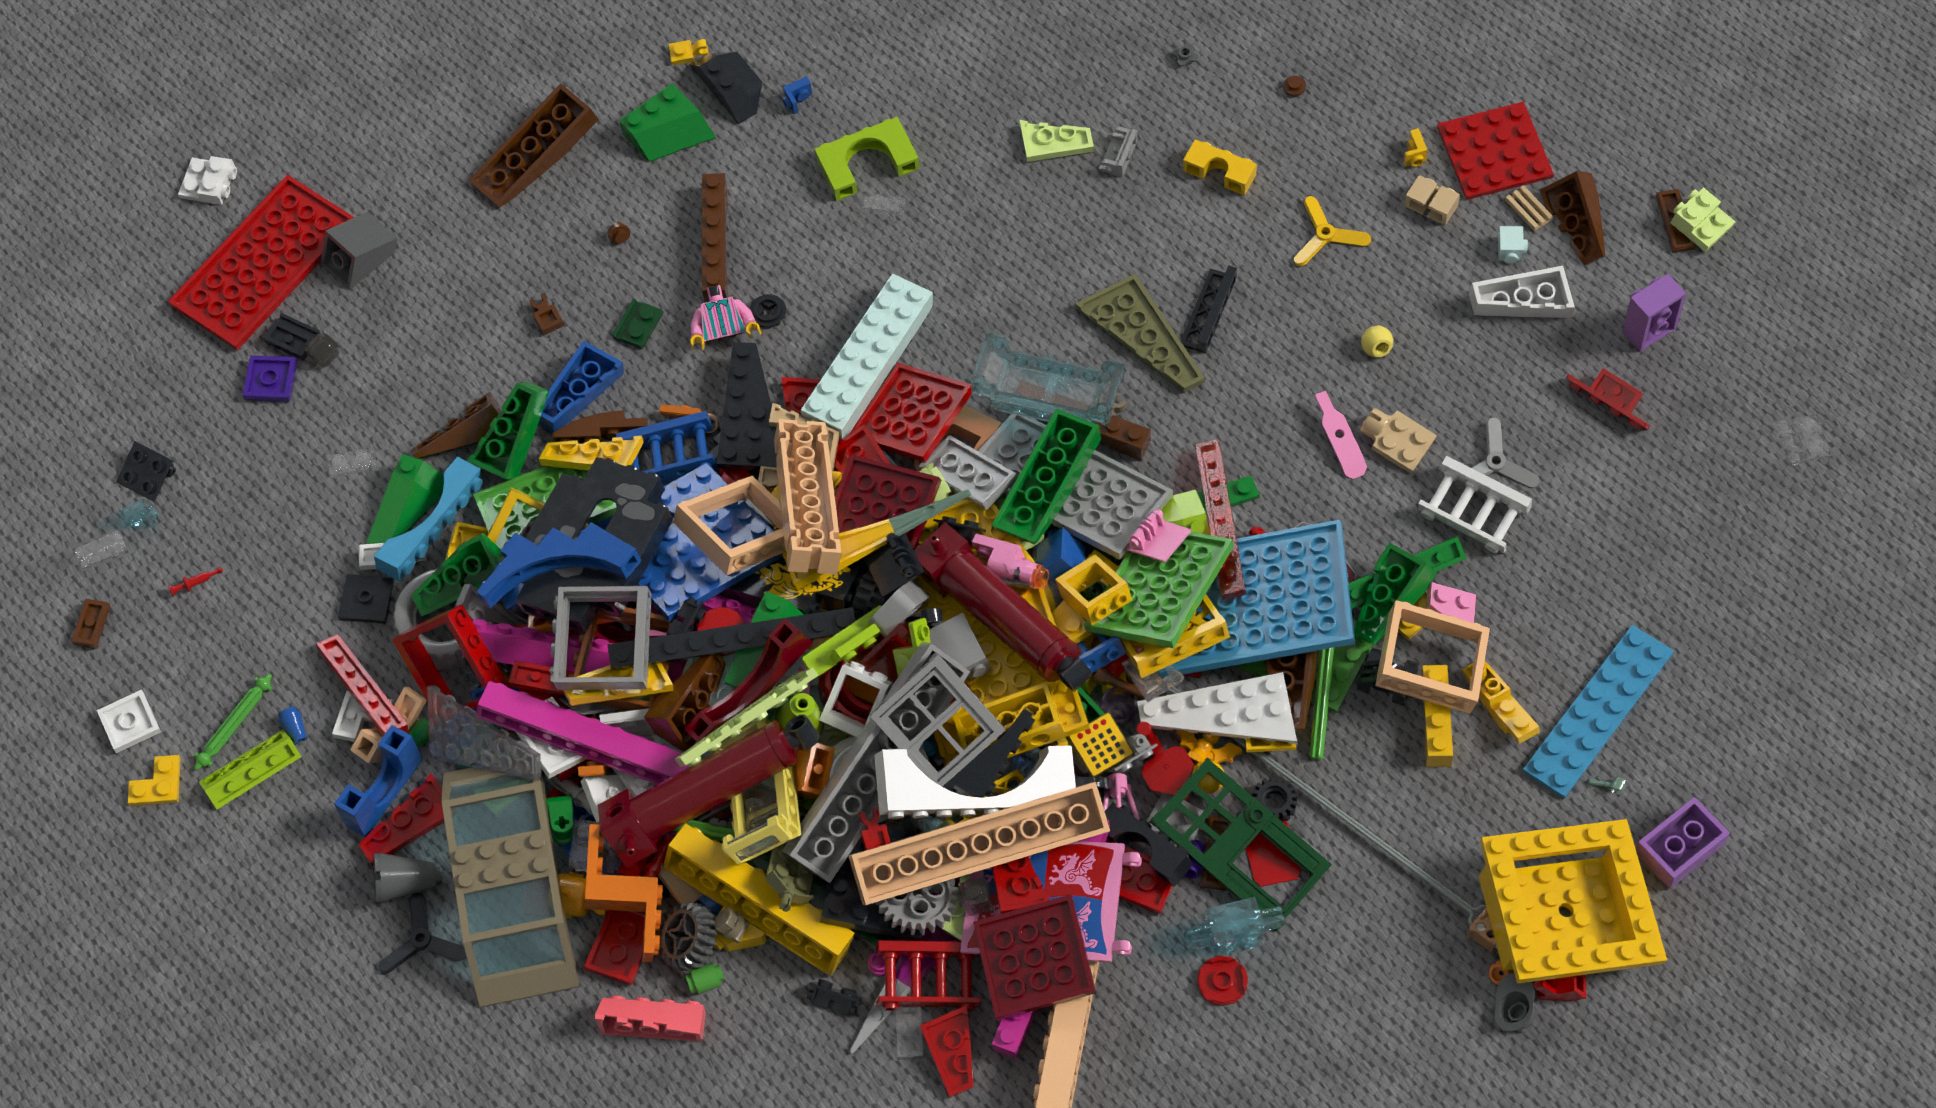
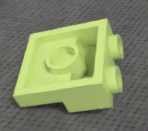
M1703 187L1699 192L1696 189L1693 190L1686 200L1688 202L1686 204L1681 202L1673 210L1675 216L1670 223L1706 252L1735 224V221L1718 207L1721 201Z

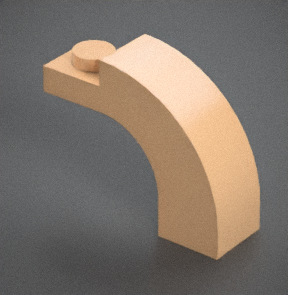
M410 687L403 688L394 705L408 724L407 734H409L427 701ZM377 727L361 729L350 750L367 763L380 762L383 760V755L377 744L383 735Z

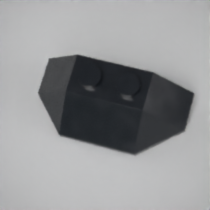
M738 52L708 53L690 64L691 68L738 125L757 114L762 81Z

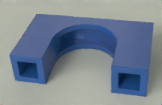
M393 725L390 726L377 744L383 755V763L371 787L363 793L348 784L334 803L345 826L363 837H366L372 831L423 760L412 736Z

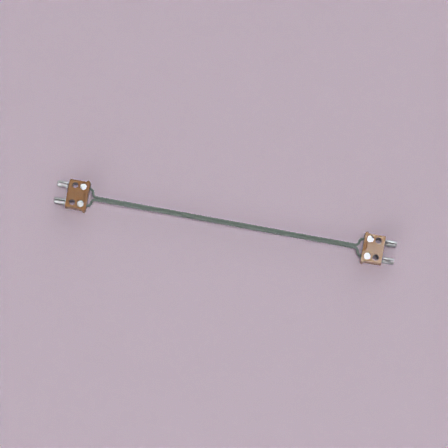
M1131 667L1126 669L1128 682L1154 694H1163L1166 691L1172 694L1181 693L1173 686L1174 676L1161 678L1159 671L1141 679L1136 668L1134 670ZM1170 678H1171V681H1170V683H1169L1170 688H1164V689H1162V687H1163V686L1170 680ZM1231 737L1246 748L1245 739ZM1252 752L1470 914L1467 938H1472L1491 953L1495 948L1497 949L1486 905H1480L1477 908L1472 907L1265 753ZM1484 908L1482 913L1472 923V919L1474 917L1473 911L1477 912Z

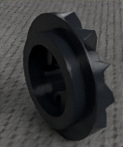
M766 294L759 296L750 306L754 319L761 328L768 326L771 329L775 324L780 325L781 320L786 315V305L776 295ZM763 306H764L765 308H767L768 310H770V309L773 308V310H772L773 316H771V315H769V314L763 315V314H764Z

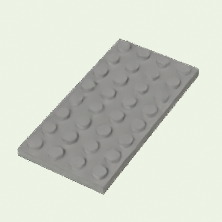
M1014 410L978 452L1015 472L1018 477L1047 425ZM1095 450L1080 479L1051 524L1060 529L1063 527L1073 536L1120 560L1129 546V537L1137 531L1138 526L1141 525L1143 520H1147L1151 511L1156 509L1162 510L1173 497V490ZM1014 483L1000 496L1001 498L1006 500Z

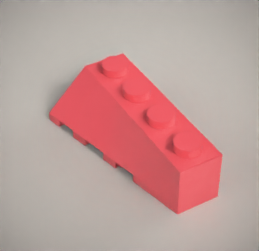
M610 996V998H602L595 1013V1020L603 1035L702 1041L706 1011L704 1005H700L696 1001H686L684 1004L675 1003V1001L670 999H662L660 1002H656L643 997L627 1000L622 996Z

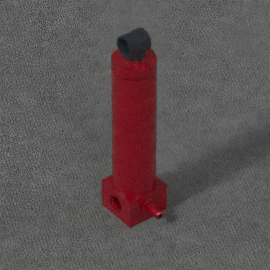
M946 522L914 550L924 570V573L920 575L924 581L942 597H945L947 594L952 596L1048 682L1061 680L1071 691L1075 692L1093 675L1089 667L1078 658L1080 654L1079 646L975 557L968 541Z
M804 714L792 718L787 723L786 729H783L775 720L635 797L629 789H626L598 804L601 833L624 865L629 867L657 852L656 839L797 763L796 749L807 750L813 747L820 739V735Z

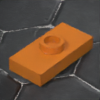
M589 761L586 762V766L578 767V774L580 777L610 775V768L598 762Z

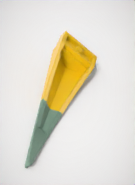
M966 489L911 512L839 533L841 557L837 572L885 545L888 534L895 533V535L901 536L970 496L971 492ZM784 551V552H782V553H783L784 559H785L786 564H787V559H786V557H787L788 551ZM809 568L807 573L790 572L792 581L798 590L818 579L823 581L834 575L817 573L816 569Z

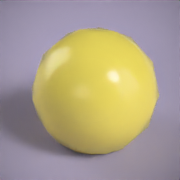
M1380 325L1366 329L1361 337L1362 349L1367 355L1374 358L1389 354L1393 347L1392 333Z

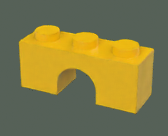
M1195 139L1183 159V171L1204 179L1210 170L1222 169L1226 172L1224 188L1245 196L1256 176L1257 164L1248 158H1241L1228 150H1221L1208 142H1201Z

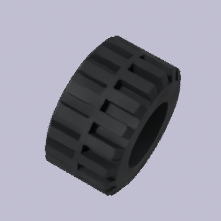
M869 569L860 580L852 601L851 608L853 607L855 621L876 607L883 606L897 591L895 590L883 598Z

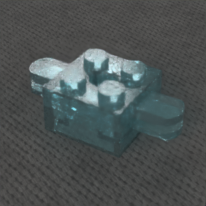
M1255 897L1206 909L1205 925L1194 927L1184 932L1185 939L1188 940L1187 947L1190 950L1211 945L1213 954L1220 953V955L1231 954L1235 951V948L1243 946L1245 949L1257 947L1259 942L1263 940V932L1283 927L1286 924V920L1282 916V908L1277 906L1259 911Z

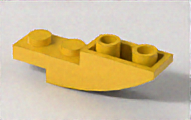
M1484 661L1479 699L1505 734L1510 733L1518 744L1540 733L1538 724L1513 698L1507 684ZM1474 663L1462 669L1469 685Z

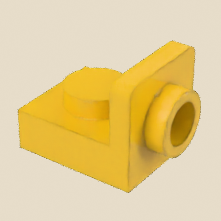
M1419 128L1410 130V138L1407 140L1409 151L1404 153L1405 167L1410 165L1418 167L1427 161L1428 149Z

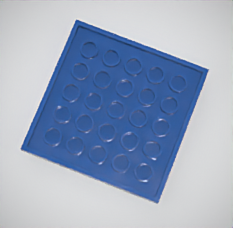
M705 463L664 486L665 491L661 498L663 504L668 507L672 519H674L677 504L728 484ZM744 500L698 517L730 549L774 532ZM613 515L596 525L605 530ZM672 522L637 586H648L652 594L651 603L670 622L679 617L677 613L684 600L693 597L698 601L697 605H699L701 600L703 602L707 601L783 557V553L726 576Z

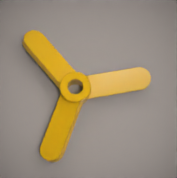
M1308 196L1305 199L1304 205L1316 229V235L1294 257L1295 265H1306L1326 243L1336 242L1357 246H1368L1371 243V236L1366 232L1334 228L1331 224H1328L1318 200L1312 196Z

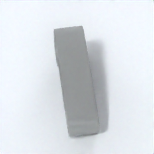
M911 580L900 587L868 622L871 625L875 623L880 630L879 633L887 639L905 619L914 614L931 596L915 580Z

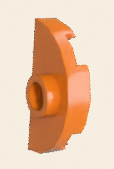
M661 404L659 408L660 414L665 418L668 415L672 418H679L702 412L700 408H691L687 405Z

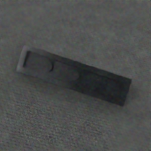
M1228 265L1225 273L1210 268L1181 339V343L1185 348L1207 353L1237 279L1236 267ZM1213 276L1222 278L1220 287L1215 289L1211 284ZM1213 294L1215 299L1212 306L1206 307L1203 302L1204 298ZM1206 313L1207 318L1204 325L1198 326L1195 320L1196 317ZM1196 332L1199 333L1200 336L1197 344L1187 342L1189 335Z

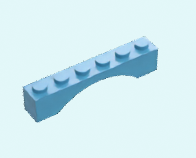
M456 457L444 472L443 494L433 513L413 530L388 539L374 555L376 570L399 582L405 575H409L413 570L414 564L419 558L425 556L429 546L433 541L436 542L439 539L443 529L453 522L455 515L461 508L467 505L472 494L479 491L483 483L481 469Z

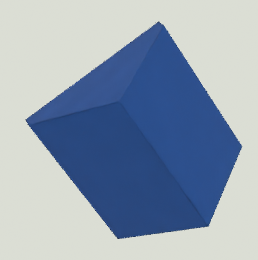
M1063 527L1037 545L1036 564H1039V568H1041L1040 579L1055 580L1085 561L1086 547Z

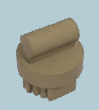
M728 907L719 912L715 919V928L719 931L720 935L736 943H740L750 924L742 914Z

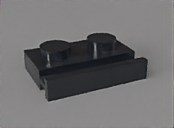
M281 313L278 321L274 322L264 336V342L304 361L315 345L316 339L320 338V330Z

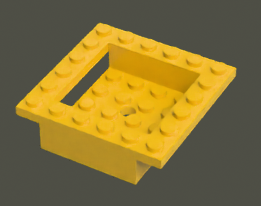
M1627 819L1481 838L1480 845L1486 865L1479 875V881L1503 971L1514 970L1517 984L1666 963L1667 957ZM1607 849L1600 858L1515 868L1514 861ZM1566 907L1570 910L1571 916H1562L1559 913V908Z

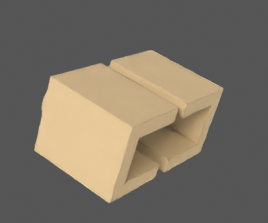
M1419 175L1406 194L1405 207L1422 215L1429 208L1431 210L1427 217L1446 225L1458 206L1460 194L1451 188L1438 187L1434 180Z

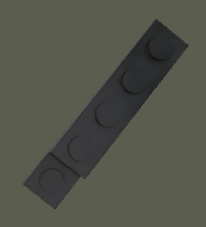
M1025 706L1006 732L979 753L951 778L943 788L956 793L957 790L954 789L956 785L974 797L983 798L984 795L990 797L997 785L993 783L997 773L1001 776L1009 765V762L1005 761L1010 752L1016 753L1022 743L1018 738L1023 730L1028 733L1035 719L1031 717L1034 711Z

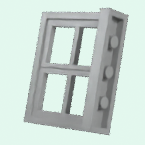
M936 652L929 658L930 661L879 705L869 716L899 749H907V756L921 772L943 787L1006 729ZM933 675L956 698L936 718L913 695ZM908 698L931 721L911 740L888 717ZM962 706L984 730L964 749L941 726ZM937 729L959 752L939 772L917 749Z

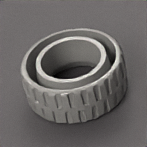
M437 569L427 571L414 578L398 596L394 612V626L397 635L421 623L424 616H421L411 594ZM422 634L418 635L438 670H455V668H462L469 664L467 658L462 656L463 651L456 639L438 642L430 640Z

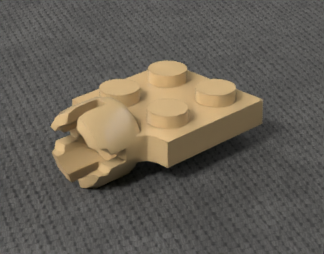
M1377 408L1370 411L1369 416L1366 417L1360 429L1362 433L1374 441L1371 448L1373 451L1411 474L1437 436L1398 410L1391 416Z

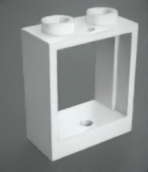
M851 661V663L846 662L842 666L819 720L858 737L871 717L868 716L866 723L863 724L832 710L846 676L850 675L880 689L870 714L881 704L892 682L887 681L888 677L879 672L872 674L865 671L863 665Z

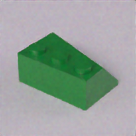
M673 83L619 120L622 134L649 162L669 156L687 147L697 146L701 142L716 139L701 112Z

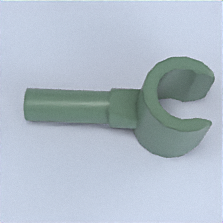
M1617 776L1614 777L1611 783L1589 779V785L1608 789L1612 793L1614 790H1618L1616 795L1622 794L1626 787V781Z

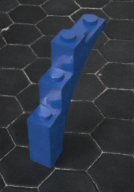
M592 522L579 533L576 540L554 527L548 534L542 537L539 545L515 533L511 539L504 543L503 548L500 550L505 559L496 566L495 571L490 577L482 582L477 594L482 603L491 609L506 593L536 575L555 569L585 567L612 572L627 579L639 565L641 558L636 548Z

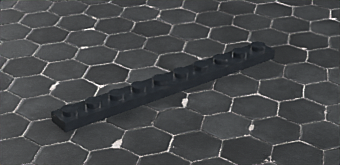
M853 607L786 617L788 621L810 640L833 637L855 622ZM784 618L649 638L648 665L763 648L770 633ZM635 640L607 644L611 670L634 667Z

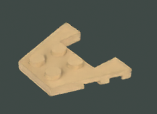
M772 403L769 425L772 427H777L778 419L797 420V423L801 425H806V422L810 421L792 410L789 412L782 409L780 405ZM826 426V441H828L831 471H833L839 431ZM760 467L758 482L766 489L774 488L778 485L777 468Z

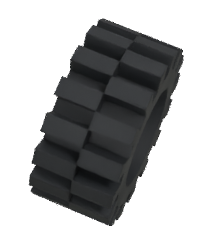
M1274 776L1270 777V781L1264 778L1262 779V784L1257 783L1252 796L1282 822L1283 820L1288 821L1290 816L1295 813L1297 805V793L1295 794L1294 786L1290 787L1288 780L1284 783L1281 777L1276 781ZM1272 793L1279 794L1284 799V804L1277 809L1270 808L1265 803L1266 796Z

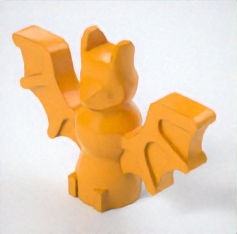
M1185 730L1176 731L1181 737L1180 747L1190 750L1188 755L1194 767L1207 758L1218 764L1221 762L1232 764L1233 759L1237 755L1242 754V749L1233 743H1227L1222 748L1213 749V745L1218 742L1220 736L1203 733V737L1197 740L1194 737V733H1189Z

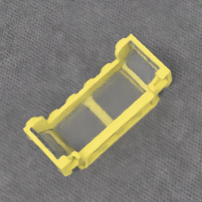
M764 717L757 723L754 722L741 728L742 731L733 738L729 739L727 737L721 741L722 746L716 749L715 753L771 722ZM794 765L731 798L730 809L733 813L732 827L735 838L730 834L724 836L721 847L727 857H731L738 865L801 836Z

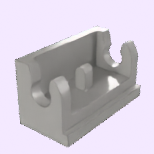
M1116 127L1115 132L1117 133H1113L1099 171L1123 177L1137 143V130Z

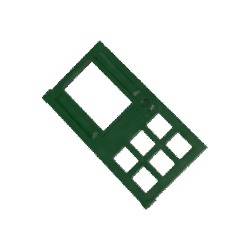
M1208 758L1162 810L1158 811L1149 821V823L1166 834L1176 845L1183 846L1190 853L1189 856L1275 931L1281 928L1287 916L1332 865ZM1206 774H1209L1224 787L1215 799L1211 798L1197 786ZM1191 791L1209 805L1199 817L1182 804V801ZM1229 792L1246 806L1237 818L1219 804ZM1175 809L1193 823L1183 835L1166 821ZM1213 810L1231 824L1221 836L1204 823V820ZM1197 828L1201 829L1215 842L1205 854L1188 840ZM1258 833L1311 877L1285 908L1233 864Z

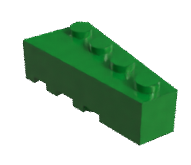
M531 382L516 383L502 405L501 412L497 418L493 419L487 434L481 438L477 444L478 448L474 454L470 455L467 462L504 479H514L520 476L549 390Z

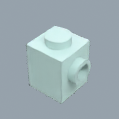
M1500 226L1498 234V260L1509 264L1522 261L1523 253H1527L1528 240L1523 239V226Z

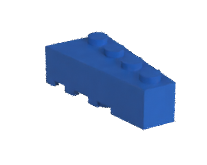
M583 341L550 387L537 426L553 434L568 424L624 374L623 362Z

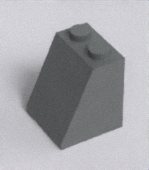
M366 212L325 231L320 264L347 289L351 290L395 253L397 237L369 212Z

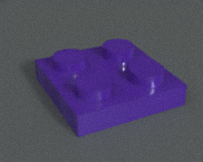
M250 355L243 390L244 400L290 402L297 367L296 357Z

